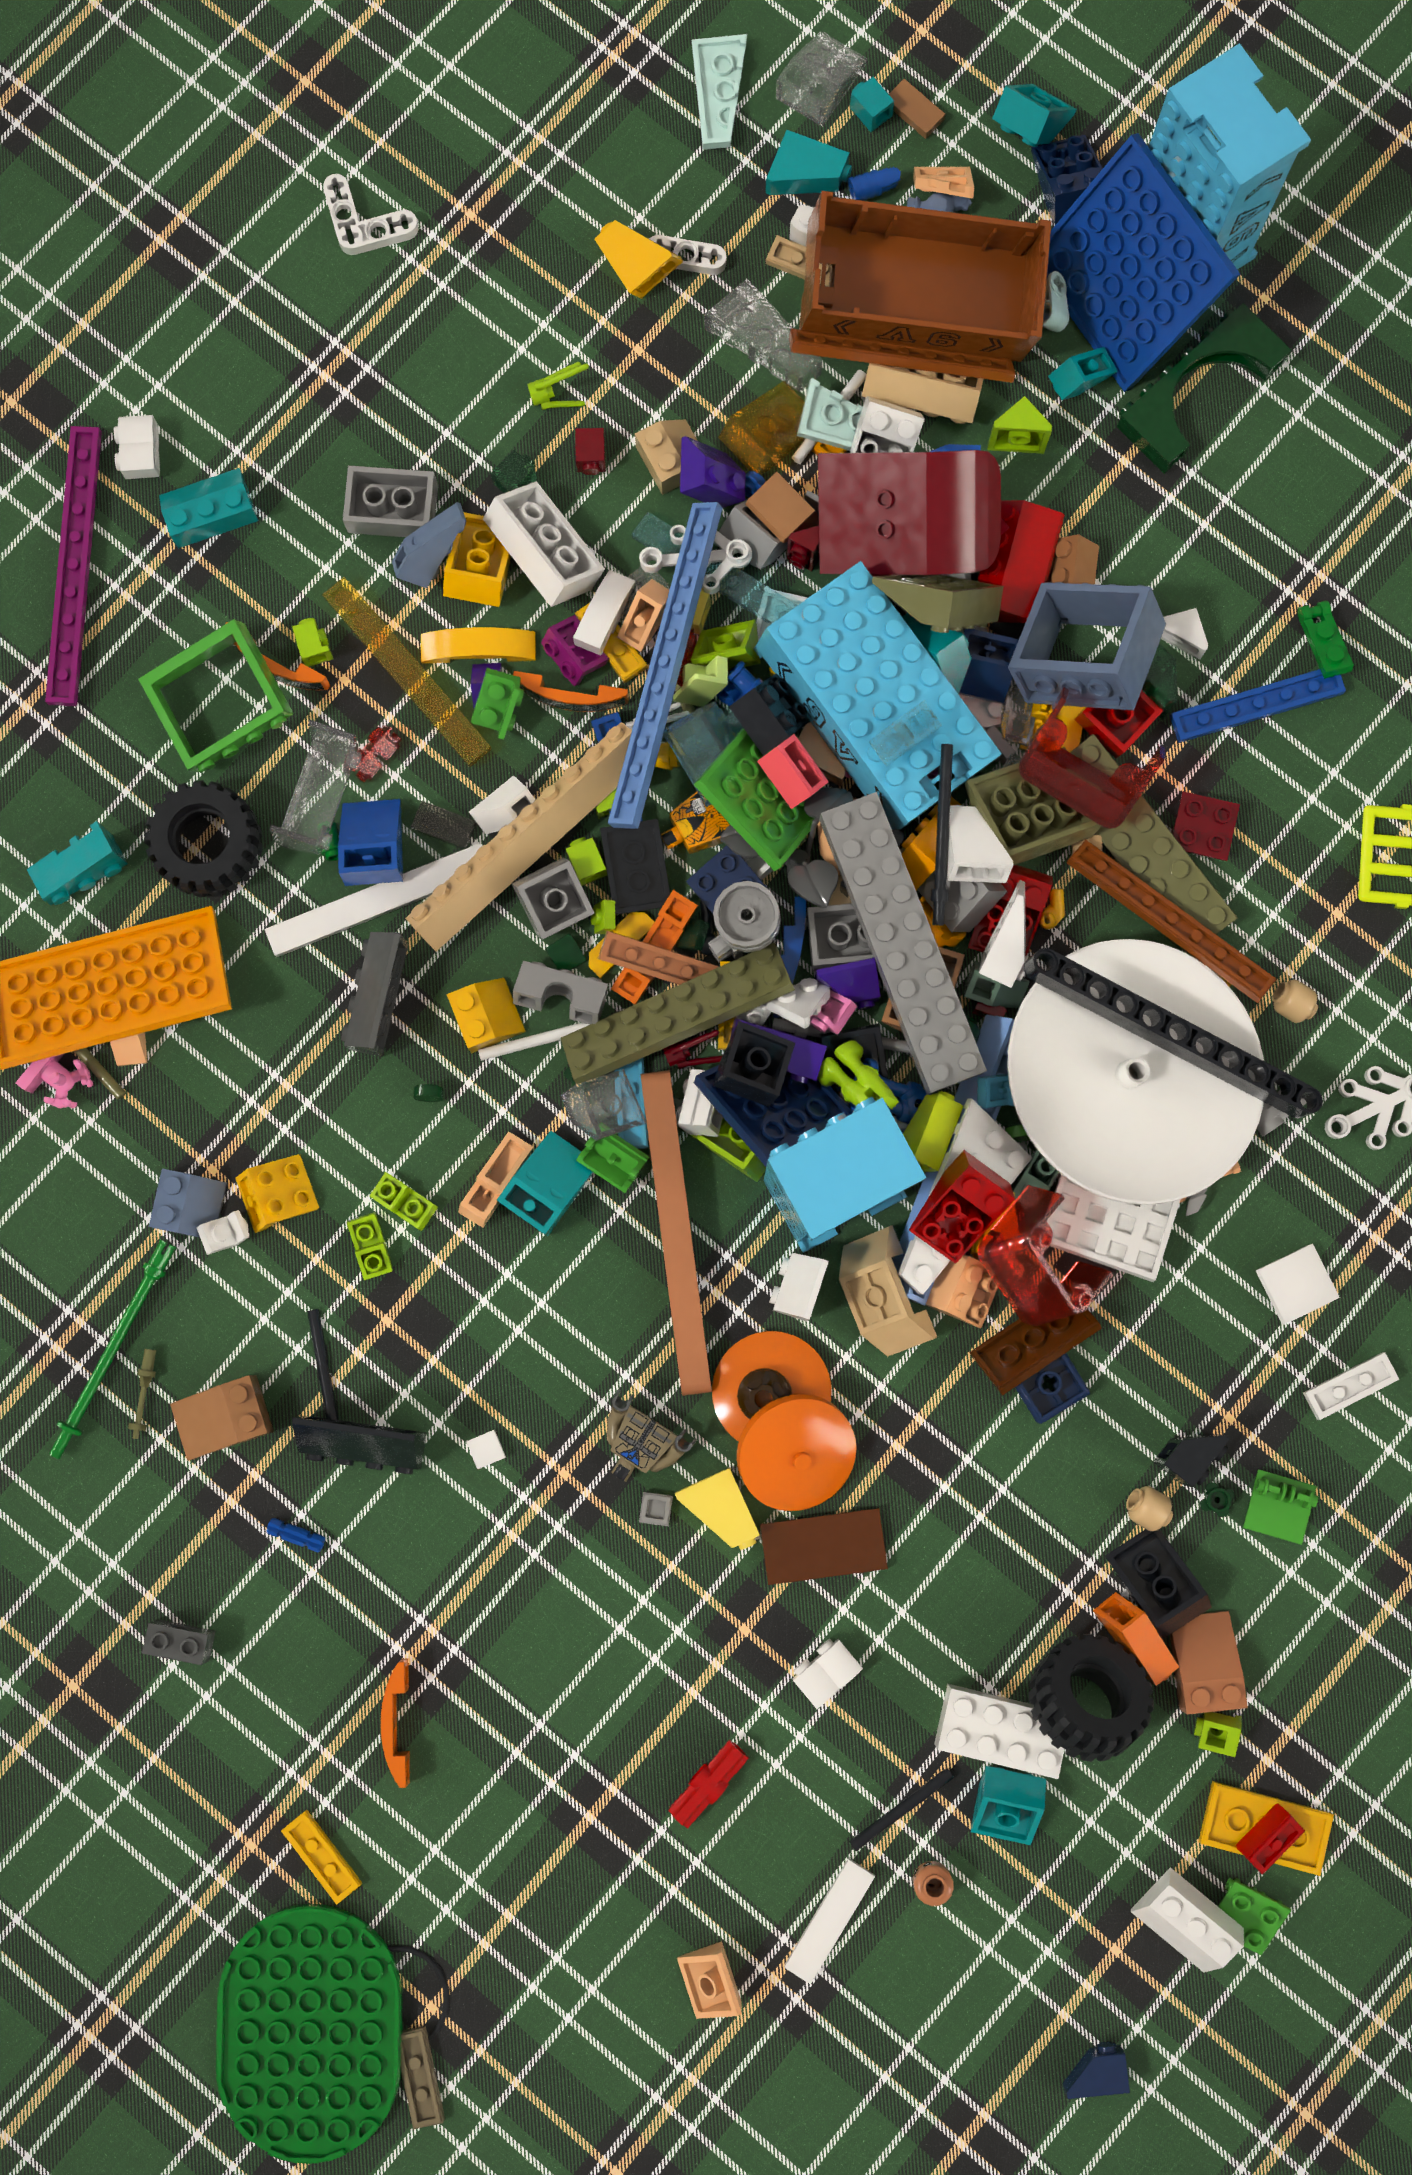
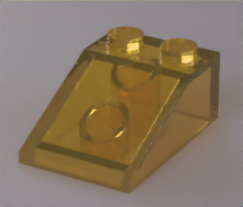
M783 381L732 414L718 438L750 471H755L762 475L778 464L805 439L797 436L804 400Z

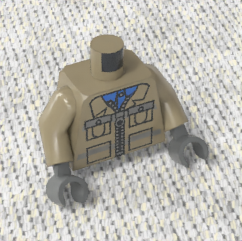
M617 1390L607 1419V1441L612 1446L610 1451L620 1457L611 1471L618 1478L627 1482L635 1467L644 1473H647L648 1470L659 1472L674 1465L697 1442L696 1438L692 1442L685 1441L683 1436L687 1432L686 1429L679 1435L675 1434L630 1405L633 1400L632 1394L627 1401H624L619 1397L621 1390Z

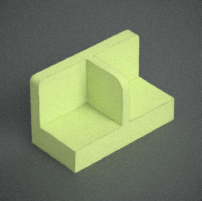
M716 656L707 666L687 663L683 667V686L673 695V701L704 707L728 685V658Z

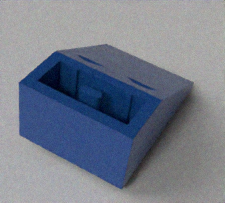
M400 799L342 803L338 841V869L345 886L403 882Z

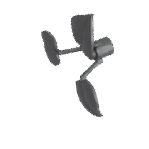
M821 788L805 800V812L808 816L814 818L805 851L796 849L783 864L787 865L788 883L792 890L803 899L822 908H827L838 883V872L832 864L826 861L814 860L810 862L811 848L817 824L820 822V814L853 801L851 792L841 788ZM731 825L721 834L720 841L726 844L735 854L745 858L759 857L758 853Z

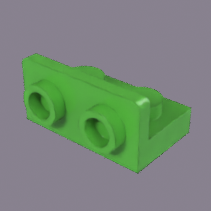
M487 668L472 713L471 723L499 731L498 738L504 740L506 731H512L516 719V715L512 714L514 707H520L523 699L524 690L520 689L521 677Z

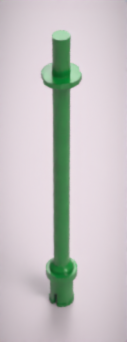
M159 1239V1243L148 1263L145 1262L142 1267L144 1268L145 1275L66 1422L58 1421L56 1424L62 1430L49 1453L50 1456L60 1459L73 1434L77 1436L82 1435L83 1432L77 1426L155 1280L160 1279V1277L164 1278L166 1274L164 1270L177 1249L176 1246L169 1244L165 1253L162 1254L168 1242Z

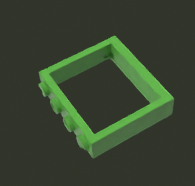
M235 619L138 679L187 770L202 773L207 769H213L216 766V761L236 755L240 751L239 747L246 743L252 744L263 738L262 733L270 728H280L283 726L282 723L294 714L245 623ZM237 642L272 708L195 755L160 689Z

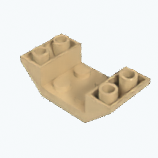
M893 1225L844 1245L839 1273L840 1284L860 1334L887 1357L937 1338L927 1310L914 1314L893 1263V1257L903 1254Z

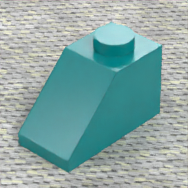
M1101 347L1071 356L1048 377L1053 384L1055 392L1060 396L1061 400H1065L1082 394L1118 371L1106 349Z

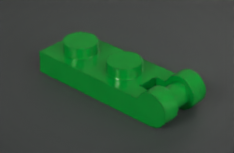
M1329 601L1318 602L1317 606L1313 607L1308 605L1298 607L1299 621L1324 679L1352 672L1354 664L1332 616ZM1319 617L1321 622L1314 623L1312 618Z

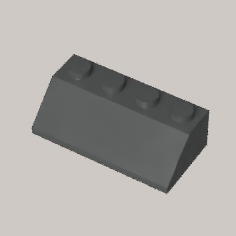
M370 932L369 940L365 939L363 942L361 955L365 958L362 968L358 967L355 975V984L358 985L356 996H351L348 1013H351L349 1024L344 1025L341 1040L345 1042L344 1046L348 1050L383 1057L409 946L400 933Z

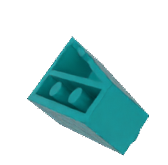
M98 821L90 825L92 831L80 839L76 835L69 840L70 847L59 853L57 850L52 851L27 869L42 900L48 904H62L70 899L71 894L94 887L96 885L95 881L105 876L112 877L122 871V867L128 864L113 835Z

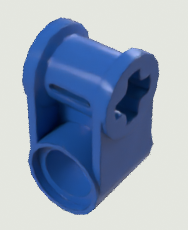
M740 661L728 672V685L716 695L721 702L728 706H731L763 682L760 678L756 679L744 667L745 663L743 661Z

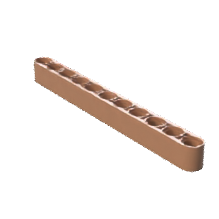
M670 1070L640 1074L681 1392L682 1396L712 1392Z

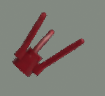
M719 1030L711 1031L688 1042L682 1040L664 1048L663 1051L669 1066L678 1065L680 1070L688 1066L720 1062L723 1055L686 1060L687 1057L691 1056L690 1047L719 1035Z

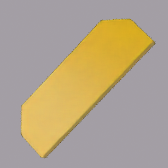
M630 912L615 927V930L611 932L640 941L649 932L654 921L645 912ZM604 938L589 952V968L600 979L615 965L598 959Z

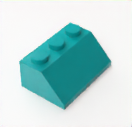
M240 468L159 495L162 515L169 535L177 548L259 521Z
M907 612L902 618L959 694L971 661L968 650L969 642L966 636L960 631L949 630V633L932 631V625L920 623Z

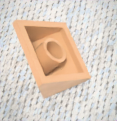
M722 1941L677 1958L696 2019L732 2017L742 2014V2001Z

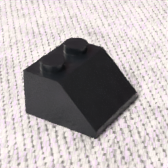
M739 1021L721 1058L713 1086L769 1107L780 1095L795 1043Z

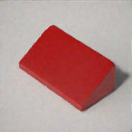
M1277 1803L1236 1844V1848L1263 1875L1305 1830Z

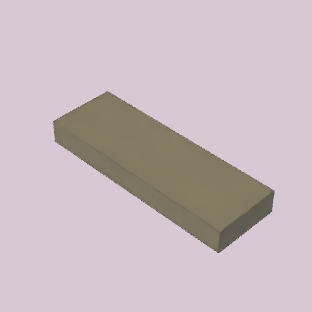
M426 2025L403 2030L401 2035V2073L413 2129L442 2124L445 2121V2115Z

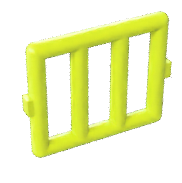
M1403 804L1400 808L1367 805L1363 809L1358 898L1362 902L1394 904L1397 909H1407L1409 906H1412V894L1371 891V875L1412 877V866L1372 862L1373 846L1412 849V837L1374 834L1375 817L1412 820V805Z

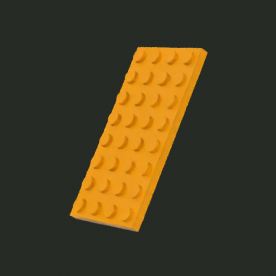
M209 906L0 961V1069L15 1067L231 1010L232 1006L214 908Z

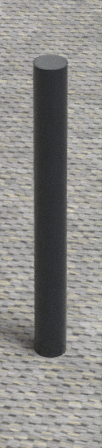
M319 1309L307 1311L325 1415L327 1419L339 1420Z
M945 1768L852 1838L849 1842L854 1850L858 1851L952 1780L954 1776L949 1769Z

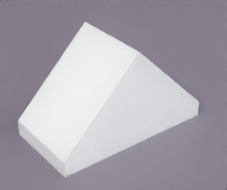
M1197 608L1165 616L1166 626L1161 639L1201 659L1208 648V642Z

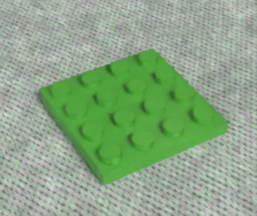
M742 728L694 783V786L775 872L783 866L808 835L814 818L806 814L804 809L805 800L793 809L789 807L757 762L764 755H762L745 729Z

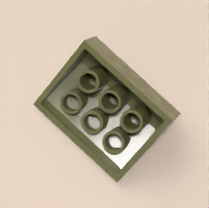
M884 575L872 578V583L917 621L922 624L932 625L931 630L935 632L949 633V630L962 631V628L987 627V623L997 622L999 618L1004 586L946 575Z
M1065 747L966 780L965 782L970 806H975L1013 860V866L1089 839L1105 823Z

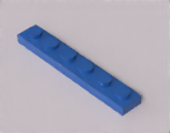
M1319 669L1171 713L1170 719L1178 743L1336 697L1344 694L1346 689L1341 674L1324 679Z

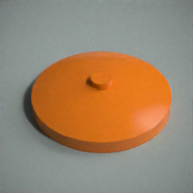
M766 1331L755 1333L735 1343L720 1360L712 1383V1400L716 1415L725 1430L737 1441H739L746 1424L750 1420L741 1411L738 1404V1388L743 1378L751 1371L761 1368L776 1370L788 1380L792 1395H814L831 1402L830 1376L820 1355L802 1339L784 1332ZM766 1390L759 1391L755 1395V1402L760 1407H764L773 1401L771 1393Z
M808 1394L785 1396L762 1407L746 1424L737 1447L739 1474L749 1492L761 1503L783 1511L809 1509L831 1498L848 1479L856 1458V1439L847 1418L828 1400Z

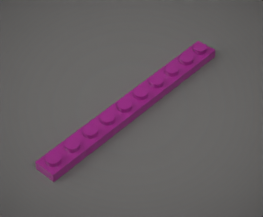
M71 426L45 698V702L48 705L77 706L102 437V431L99 427Z

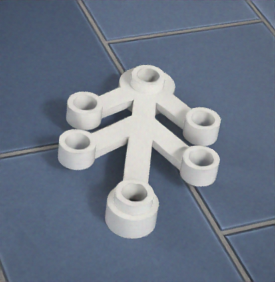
M675 525L671 528L670 538L673 544L682 545L684 535L679 538L674 535L678 532L685 534L686 528L684 526ZM716 531L714 544L721 550L711 551L708 566L711 563H722L712 574L704 577L702 586L705 593H717L720 589V582L733 568H743L750 563L752 549L745 541L740 539L730 541ZM647 547L641 551L639 556L641 568L647 573H656L662 567L676 566L679 553L662 555L658 548ZM736 553H741L743 555L738 558L733 557V555ZM652 560L657 562L654 565L647 564L649 561ZM710 581L716 583L713 587H708L706 584Z
M1373 1066L1367 1069L1364 1074L1367 1083L1376 1085L1381 1082L1399 1090L1388 1095L1358 1085L1353 1079L1342 1081L1339 1084L1338 1090L1343 1097L1355 1096L1373 1103L1347 1116L1337 1114L1328 1118L1325 1123V1131L1329 1137L1340 1139L1350 1133L1352 1126L1378 1114L1373 1133L1367 1136L1366 1144L1372 1150H1379L1386 1145L1385 1135L1394 1106L1403 1101L1405 1102L1401 1118L1393 1123L1392 1131L1397 1137H1405L1412 1132V1092L1410 1090L1412 1074L1402 1078L1384 1072L1381 1067ZM1372 1070L1379 1074L1377 1081L1373 1080L1370 1076ZM1346 1083L1351 1084L1353 1087L1351 1094L1344 1090ZM1334 1122L1339 1123L1341 1126L1339 1133L1332 1130ZM1399 1123L1406 1125L1407 1130L1405 1133H1401L1398 1130ZM1373 1136L1380 1138L1381 1143L1379 1146H1375L1372 1143Z

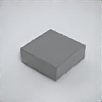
M643 1492L639 1522L669 1527L673 1496Z

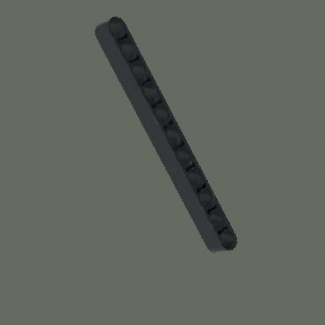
M1042 948L1025 962V974L1032 981L1294 1118L1306 1117L1319 1111L1322 1107L1323 1098L1316 1088L1052 949ZM1037 959L1045 963L1046 971L1039 968ZM1064 973L1071 976L1073 981L1072 985L1068 984L1065 981L1063 976ZM1090 987L1098 991L1099 999L1092 996ZM1117 1001L1123 1003L1125 1012H1121L1118 1009ZM1143 1014L1150 1018L1151 1026L1144 1022ZM1170 1028L1176 1032L1177 1040L1171 1037ZM1196 1042L1202 1045L1203 1054L1197 1050ZM1222 1056L1228 1059L1229 1067H1226L1222 1062ZM1248 1070L1254 1073L1255 1081L1249 1077ZM1275 1083L1281 1088V1095L1276 1092ZM1301 1097L1306 1100L1307 1109L1301 1104Z

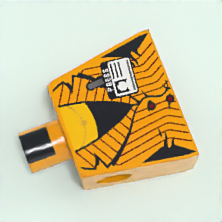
M698 790L669 814L670 821L674 827L660 835L668 850L683 842L688 853L693 854L722 844L720 836L729 826V823Z

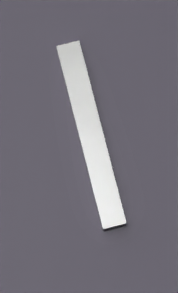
M482 843L403 874V882L376 884L266 928L265 932L276 957L282 956L429 897L437 886L444 884L459 866L466 864L476 854Z

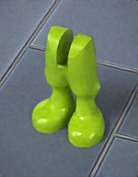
M857 1041L845 1042L838 1046L834 1052L836 1058L855 1074L856 1081L850 1078L832 1057H827L822 1062L817 1080L823 1086L838 1084L841 1087V1093L845 1101L851 1102L856 1106L870 1097H873L875 1101L883 1098L891 1110L899 1103L893 1092L879 1076L878 1070L861 1062L863 1047Z

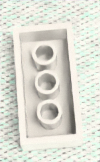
M537 481L496 496L483 517L484 522L551 607L591 591L605 570Z
M947 1684L934 1743L937 1750L1055 1779L1059 1778L1064 1748L1060 1747L1057 1749L1051 1744L1052 1739L1047 1734L1044 1736L1039 1730L1041 1724L1039 1720H1034L1031 1713L1034 1705Z

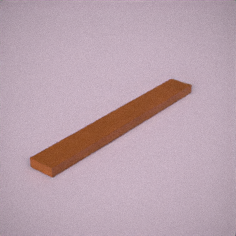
M793 328L790 329L789 334L790 349L793 353L1010 383L1014 382L1016 375L1012 360L1007 358Z
M1086 839L1069 858L1068 865L1256 1003H1259L1277 980Z

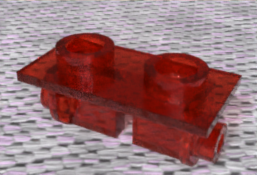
M384 725L382 728L377 727L367 738L369 743L363 749H357L348 760L350 764L346 769L352 772L358 770L355 776L363 783L367 779L371 780L383 766L376 759L378 754L387 761L400 747L399 743L402 739L394 732L389 735L393 730L391 727Z

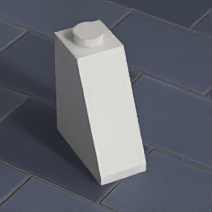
M950 805L947 859L948 881L1006 883L1013 868V860L975 806Z

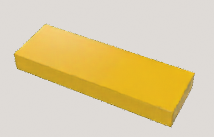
M590 603L575 612L580 622ZM617 624L603 652L609 658L608 662L625 684L647 669L648 665L634 647L617 637L621 629Z
M307 1809L281 1830L336 1905L362 1884L361 1880Z

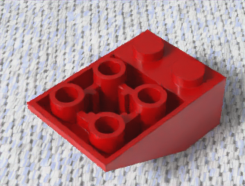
M1014 865L1007 882L1001 883L1007 892L974 927L968 948L984 952L1019 880L1025 882V956H1027L1053 885V876Z
M963 1150L944 1171L909 1228V1231L956 1264L1015 1200L1011 1185L966 1150Z

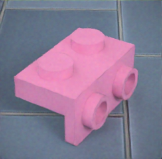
M830 990V999L825 1005L821 1006V1011L818 1015L810 1017V1024L822 1033L828 1030L838 1035L857 1008V1005L852 1000Z

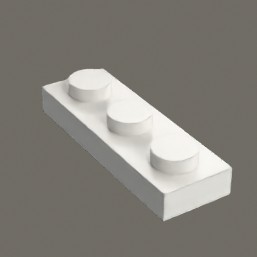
M1382 1352L1303 1392L1316 1419L1321 1420L1396 1382L1399 1378L1386 1353Z

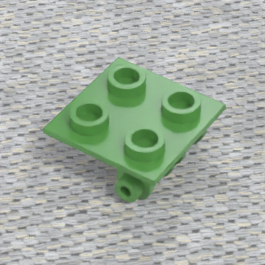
M1258 1469L1243 1528L1302 1545L1311 1508L1316 1507L1318 1503V1496L1315 1495L1317 1486Z
M1229 1878L1225 1884L1227 1893L1218 1907L1244 1928V1947L1262 1955L1291 1912V1908L1283 1905L1279 1899L1274 1900L1266 1896L1263 1891L1258 1892L1255 1887H1248L1241 1883L1238 1878L1234 1880Z

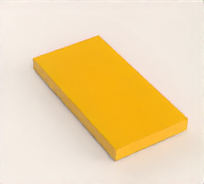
M1212 1781L1198 1842L1243 1855L1236 1848V1844L1278 1803L1300 1824L1305 1832L1274 1864L1321 1876L1334 1814Z

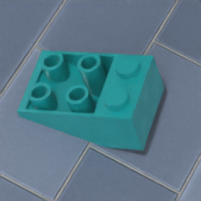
M550 1131L516 1172L497 1201L548 1237L594 1172L576 1161L581 1153L580 1150L553 1131Z

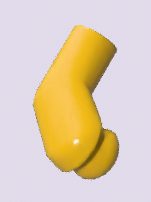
M1063 888L1051 889L1049 893L1050 904L1043 911L1039 924L1044 929H1053L1065 916Z

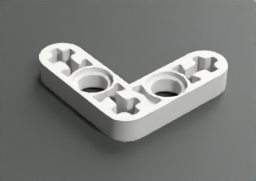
M332 174L324 180V193L338 242L344 253L357 255L404 242L417 235L419 230L417 218L409 210H400L359 222L346 178L340 174ZM335 185H339L342 199L338 201L333 187ZM341 209H348L352 212L347 220H339L336 215ZM403 221H407L409 224L408 229H403ZM389 224H393L395 233L391 234ZM375 227H383L386 233L381 238H374L371 236V231ZM351 228L354 244H349L347 229Z

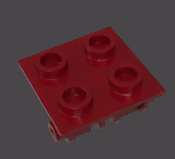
M1182 791L1174 830L1171 833L1186 852L1227 861L1240 804Z

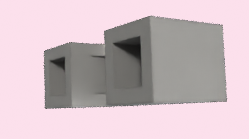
M523 961L513 989V1004L541 1011L547 998L553 995H562L571 1002L570 1020L585 1024H596L600 1020L607 999L608 984L595 977L585 978L575 975L566 969L556 970L540 962L534 961L530 963Z

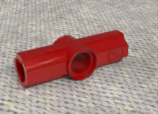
M729 1739L708 1764L702 1765L688 1783L689 1786L671 1804L668 1811L681 1825L688 1829L709 1804L712 1805L723 1794L729 1785L728 1782L749 1759L748 1755Z

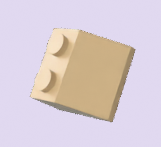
M686 419L658 421L635 433L636 448L662 495L680 486L682 437L687 436L697 441Z

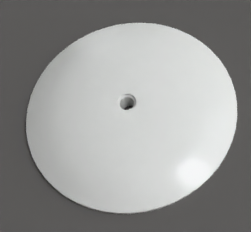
M1135 939L1098 942L1065 956L1264 1061L1258 1035L1245 1007L1223 979L1196 958L1164 944ZM1064 973L1063 976L1065 981L1068 984L1072 985L1073 981L1071 976ZM1036 982L1022 1001L1014 1019L1008 1046L1007 1070L1012 1100L1019 1120L1028 1137L1042 1156L1064 1177L1079 1187L1101 1197L1130 1204H1162L1180 1200L1202 1191L1222 1178L1237 1163L1250 1144L1259 1124L1264 1104L1263 1101ZM1090 987L1092 996L1099 999L1098 991ZM1117 1001L1118 1009L1121 1012H1125L1123 1003ZM1143 1014L1144 1022L1151 1026L1150 1018ZM1170 1028L1171 1037L1177 1040L1176 1032ZM1196 1042L1197 1050L1203 1054L1202 1045ZM1222 1056V1062L1226 1067H1229L1228 1059ZM1129 1067L1136 1071V1079L1130 1076ZM1248 1070L1249 1077L1255 1081L1254 1073Z

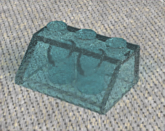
M715 701L700 707L666 727L663 733L693 785L736 736L729 726L723 710L718 707ZM695 787L705 806L712 805Z

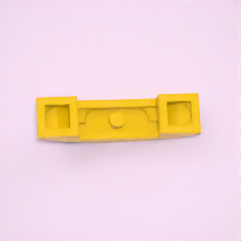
M472 627L445 629L421 634L422 664L450 663V659L506 658L507 662L536 661V633L534 631L512 628Z

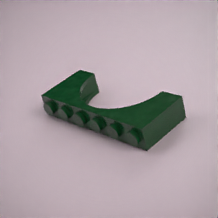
M1244 303L1236 310L1233 308L1229 309L1220 319L1221 324L1217 328L1210 327L1201 336V342L1195 348L1191 345L1180 356L1181 361L1175 366L1170 364L1159 376L1161 379L1155 385L1149 383L1139 394L1141 397L1134 404L1130 401L1119 412L1121 417L1117 428L1164 474L1185 456L1190 446L1189 442L1180 432L1173 413L1174 389L1183 377L1205 365L1227 363L1244 367L1265 381L1285 363L1292 351Z

